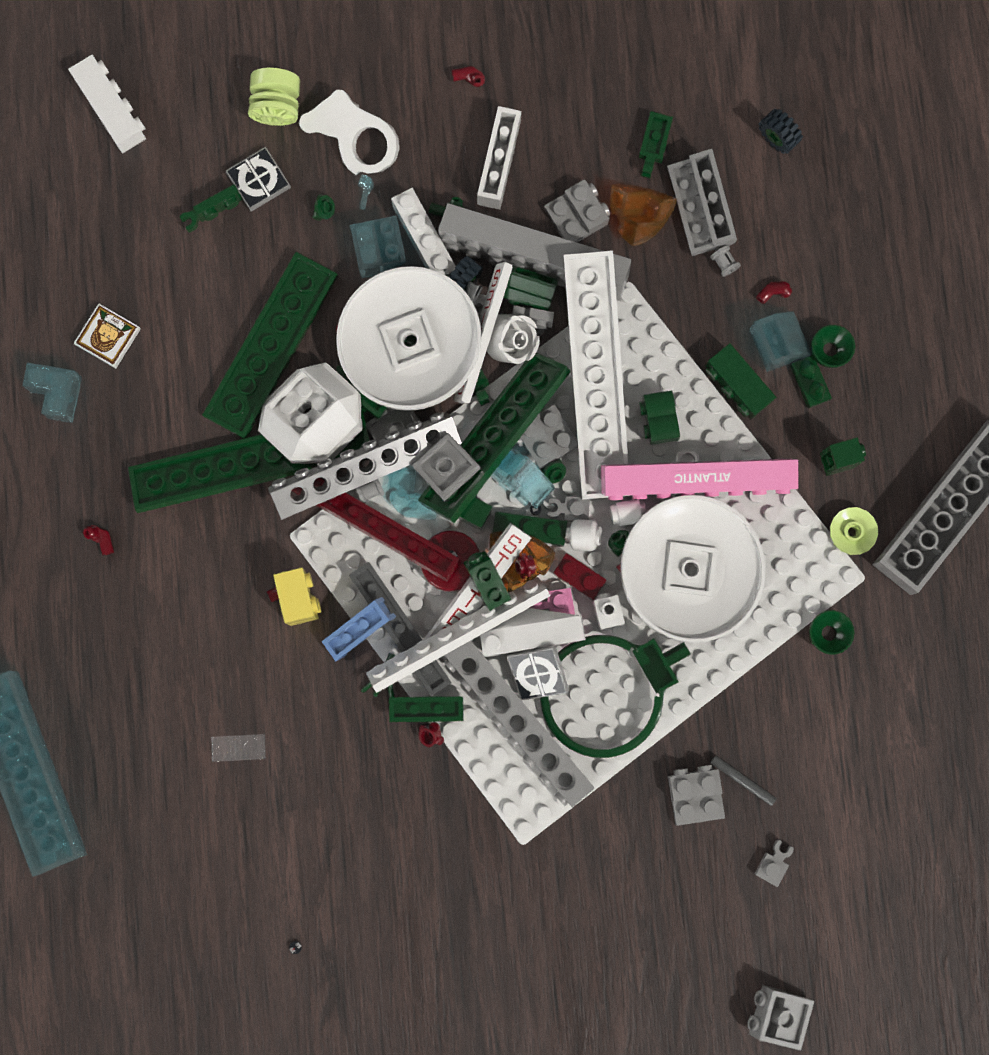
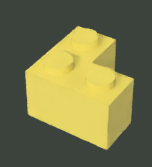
M299 568L275 574L274 580L284 622L293 626L319 619L318 613L322 611L319 599H316V596H313L310 592V587H313L310 572L306 573L305 569Z

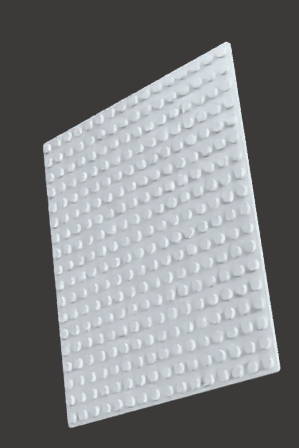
M627 282L621 301L617 300L628 464L673 463L676 455L681 450L687 448L697 452L700 462L771 459L631 282ZM568 326L537 350V353L568 366L571 371L540 413L555 404L577 439ZM524 362L515 365L484 388L489 396L490 403L481 406L475 395L471 398L470 403H464L450 414L461 442L465 440ZM672 390L680 439L678 441L650 445L649 439L644 438L643 425H646V418L640 415L639 402L643 401L644 394ZM436 430L429 431L430 437L427 440L435 437ZM516 443L475 496V498L492 506V512L481 531L459 519L452 523L421 505L418 499L429 484L412 465L379 478L378 480L385 495L381 496L379 494L366 500L365 504L427 540L443 531H458L469 536L476 543L480 552L485 551L488 553L499 538L492 537L495 512L564 521V514H560L555 518L547 516L548 512L557 511V506L555 504H548V500L555 498L561 503H565L566 496L582 497L578 447L560 458L566 467V474L561 481L550 484L542 478L536 466L531 467L525 457L528 454L523 446L519 447ZM356 489L346 492L361 501ZM790 489V494H776V490H767L765 495H752V491H743V495L729 496L728 492H719V496L710 497L729 505L739 512L755 531L765 558L764 588L756 608L749 618L736 630L711 641L684 642L691 655L670 666L679 682L667 688L664 692L663 707L658 723L648 738L638 747L625 754L610 758H593L581 755L563 745L550 731L543 717L540 698L522 701L594 786L595 789L589 794L807 626L818 614L826 611L864 581L865 576L848 554L841 552L833 544L829 530L796 489ZM704 492L695 493V495L704 496ZM647 494V499H639V501L645 504L647 512L657 504L671 498H657V494ZM671 494V498L680 497V496H676V495H674V494ZM633 495L623 496V500H608V498L590 499L589 520H595L598 526L602 527V543L594 551H575L572 549L570 542H566V537L564 546L528 542L519 555L521 556L522 553H526V555L533 557L536 566L535 573L531 574L530 577L521 579L515 570L514 561L501 578L508 592L516 590L526 582L539 577L548 591L571 588L575 615L582 616L585 637L611 635L623 638L636 645H643L655 639L662 653L682 643V641L673 640L657 633L635 613L626 597L621 573L616 568L621 563L622 554L617 557L608 546L609 538L614 532L626 530L630 533L635 525H613L610 506L615 505L616 502L633 500ZM537 503L541 506L542 511L539 515L531 514L530 506ZM323 509L290 534L291 540L350 618L369 605L349 576L367 562H370L422 640L458 594V592H446L432 587L425 579L419 565ZM567 522V527L570 528L572 522ZM566 553L607 580L597 595L611 592L612 596L618 595L625 622L624 625L599 631L592 604L593 601L553 575V572ZM692 563L685 565V573L688 576L692 577L696 573V567ZM482 603V605L480 606V608H479L478 610H480L483 606H485V604ZM384 626L366 638L383 662L386 661L389 653L395 655L401 653ZM479 635L471 641L477 647V649L483 654L481 638ZM570 643L555 645L557 652ZM591 644L573 651L561 661L569 690L564 694L549 696V705L558 727L574 742L592 749L616 748L633 740L648 723L653 710L654 697H659V694L655 693L632 652L634 649L632 647L630 651H627L624 648L611 644ZM508 654L485 657L520 698L507 659ZM443 655L436 660L452 683L432 697L463 696L464 721L437 722L440 726L441 736L444 737L446 746L519 843L524 845L572 807L569 804L564 806L555 796L558 793L557 789L553 785L548 787L539 777L542 771L537 765L532 768L523 758L526 752L521 746L516 749L507 739L510 733L505 727L501 730L491 719L494 714L489 708L485 711L475 700L479 696L473 689L469 692L459 681L463 677L457 670L453 673L444 663L447 658ZM466 659L462 663V669L467 673H471L476 669V662L472 659ZM415 672L398 681L410 697H431ZM481 678L478 681L479 690L483 692L489 691L492 688L491 680L489 678ZM499 696L495 698L493 704L495 709L503 711L507 708L508 701L505 697ZM514 715L509 723L512 729L519 730L523 727L524 720L521 716ZM531 734L526 738L528 748L535 749L539 746L540 739L537 735ZM548 753L542 757L544 767L551 768L555 765L556 759L553 754ZM569 773L559 775L558 783L560 786L567 787L571 784L572 778Z

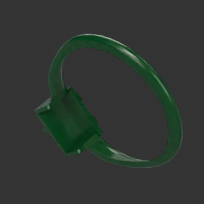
M611 635L586 636L583 641L571 642L558 652L560 662L573 651L586 645L611 644L624 648L627 651H630L632 647L634 649L632 650L634 656L655 693L659 694V697H654L653 710L644 729L633 740L616 748L592 749L568 738L558 727L552 716L549 696L540 697L543 717L550 731L567 748L588 757L610 758L632 751L648 738L658 723L666 689L679 682L670 666L691 655L684 642L662 653L655 639L643 645H636L623 638Z

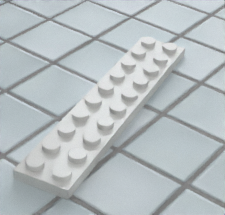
M613 251L563 255L582 500L608 498V496L602 495L601 465L628 464Z

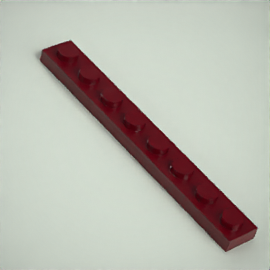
M320 477L316 478L313 486L320 487L324 484L325 480ZM295 487L291 491L300 495L302 488ZM347 493L316 505L448 582L461 564L460 558Z

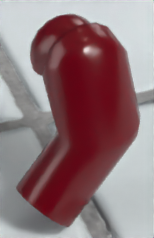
M473 66L452 70L454 82L465 79L475 87H480L485 82L484 74Z

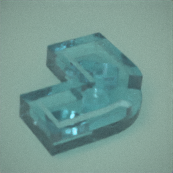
M402 468L391 473L390 500L393 507L407 518L436 520L437 513L421 505L418 501L422 494L414 493L416 470Z

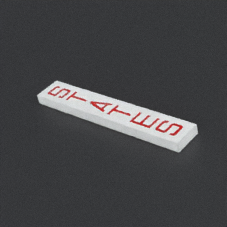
M498 263L495 266L479 317L481 325L479 358L466 383L455 393L453 400L455 402L470 403L513 268L509 263Z
M512 523L507 526L487 553L500 578L503 577L531 539L528 534ZM469 577L423 640L435 635L441 629L453 625L461 618L471 615L480 608L483 601L471 577Z

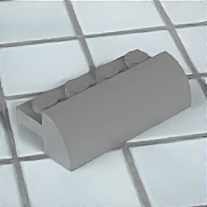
M712 149L690 155V159L668 165L692 256L711 250L717 251L724 246H731L737 241Z

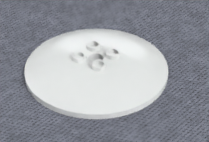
M423 267L394 268L367 280L348 300L340 316L337 328L338 356L350 382L371 401L396 410L424 409L451 397L470 377L478 361L481 349L480 320L475 306L467 293L448 276ZM409 335L417 337V342L412 347L404 345V340Z
M688 495L663 501L640 517L625 541L621 557V578L626 597L635 613L645 624L657 633L673 640L692 643L706 642L733 632L752 614L764 588L765 558L755 531L739 512L719 500L705 496ZM687 563H692L696 567V573L692 577L685 573V565Z

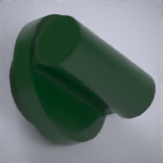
M318 195L312 218L321 220L329 219L333 216L335 204L331 197Z
M558 458L540 469L539 473L546 482L554 484L564 478L566 467Z
M626 530L616 531L609 538L608 546L617 557L622 554L625 541L629 535V532Z

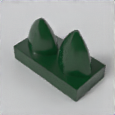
M813 356L790 365L808 409L832 399L817 361Z

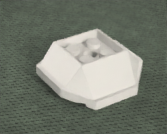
M327 363L297 369L266 400L262 407L258 431L291 463L318 464L325 459L333 460L362 431L361 395L358 390ZM311 408L308 413H305L307 409Z

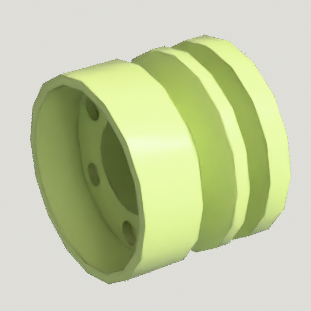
M261 68L253 71L250 77V92L253 95L249 98V117L254 121L268 125L282 126L295 123L298 120L297 109L299 104L296 99L300 93V78L293 72L279 68Z

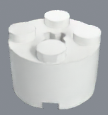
M498 314L486 351L494 360L500 362L521 364L526 360L529 361L536 354L540 342L539 336L536 334V329L538 328L535 322L523 315Z

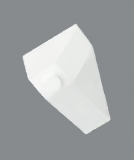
M528 608L481 634L480 638L483 656L493 657L545 646L585 640L581 615Z

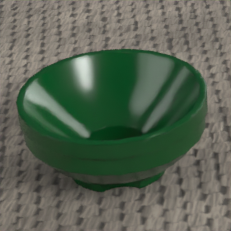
M827 325L818 330L814 335L811 343V352L814 359L820 365L826 368H839L852 359L855 353V340L846 328L839 325ZM828 343L833 344L837 349L836 355H826L823 349L824 345Z
M828 610L821 612L813 619L809 628V637L812 644L824 654L836 655L843 653L851 646L854 640V626L851 620L840 611ZM826 626H830L835 630V637L831 641L824 639L822 636V630Z

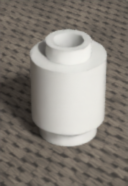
M639 499L616 502L615 505L610 506L613 525L625 526L635 524L646 513L645 504L640 503Z

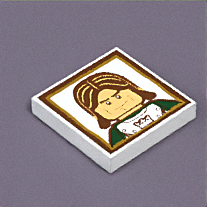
M98 304L74 344L116 369L141 328Z

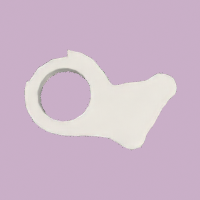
M335 90L330 97L322 101L310 112L303 114L300 118V127L306 133L319 132L338 139L342 160L346 167L355 175L359 172L368 174L383 172L397 159L400 148L399 138L394 128L379 117L360 109L359 105L353 102L343 90ZM367 128L379 129L387 140L388 148L386 155L382 161L375 165L365 164L360 160L356 152L357 138Z

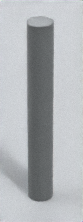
M715 755L710 762L713 766L770 806L775 803L776 797Z

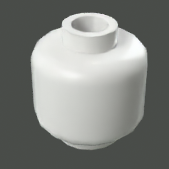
M574 520L571 527L566 528V542H570L572 549L575 551H594L602 543V527L598 526L595 520Z

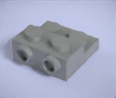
M585 179L567 189L564 195L544 206L545 212L563 239L576 243L608 225V216L610 215L607 205L604 202L600 204L597 200L598 192L592 183L587 184Z
M554 404L537 415L517 441V445L519 447L523 446L528 454L525 457L531 467L536 466L540 470L549 463L576 449L578 441Z
M712 765L697 767V772L688 773V768L673 770L674 775L668 776L676 826L725 818L719 769H713Z
M762 985L761 991H757L754 998L757 1005L755 1014L750 1016L748 1020L749 1035L760 1041L801 1050L814 1001L784 990Z

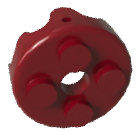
M443 531L432 536L429 541L446 551L456 552L457 557L461 560V564L448 582L422 567L421 570L425 579L432 587L446 592H458L470 577L463 562L468 560L472 554L480 551L476 543L466 534L458 531Z

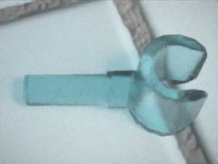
M362 175L358 182V186L364 189L359 209L365 210L369 192L374 187V182L370 177Z

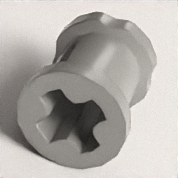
M729 246L720 248L710 256L720 267L722 277L733 273L741 266L729 252Z
M378 479L355 488L363 503L379 494L381 496L385 495Z

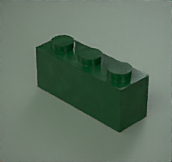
M731 343L708 360L705 365L708 376L713 381L717 380L721 384V390L729 399L732 398L738 404V411L744 417L748 416L750 420L777 398Z

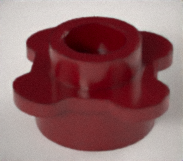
M522 553L521 556L518 555L515 561V570L521 579L530 577L536 570L533 557L526 555V553Z
M432 722L430 725L422 724L419 727V739L424 746L432 747L434 744L442 745L444 743V737L441 736L440 726L437 722Z

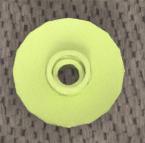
M858 507L846 508L833 518L830 525V537L833 544L841 552L849 555H860L869 551L875 544L878 537V526L874 517L866 510ZM849 528H853L855 530V536H850L848 534Z

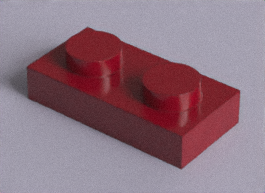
M567 553L553 572V575L592 601L607 581Z

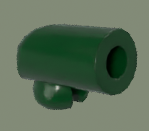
M453 197L449 204L463 208L462 199ZM432 202L428 213L442 218L447 205L442 206Z

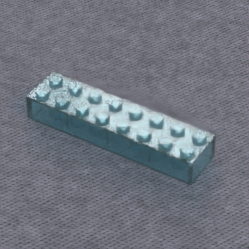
M8 671L0 674V791L31 875L35 877L84 857L87 853L20 674L17 671Z

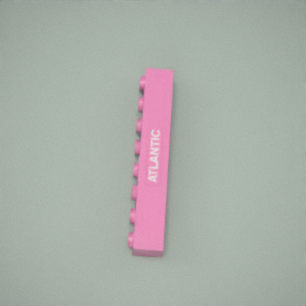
M791 458L601 465L602 495L608 496V500H623V495H633V499H647V494H657V498H671V494L680 493L681 496H688L702 492L707 497L719 496V492H728L729 496L743 495V491H752V495H765L767 490H776V494H790V489H798V460Z

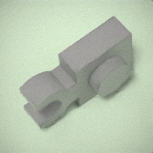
M514 306L512 315H523L531 318L538 329L552 328L554 312L534 308L526 309L520 306Z
M566 496L565 503H561L555 498L548 500V504H555L557 506L556 512L547 513L548 517L555 518L560 514H564V521L573 522L577 519L589 520L590 499L582 500V497Z
M779 839L773 844V855L765 853L754 873L776 887L779 886L789 867L783 861L793 853V847L788 846L785 852H781L779 847L782 841Z

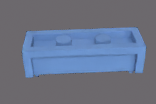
M383 597L374 600L322 641L335 661L344 658L349 651L396 617L394 613L391 614L383 603L385 601Z

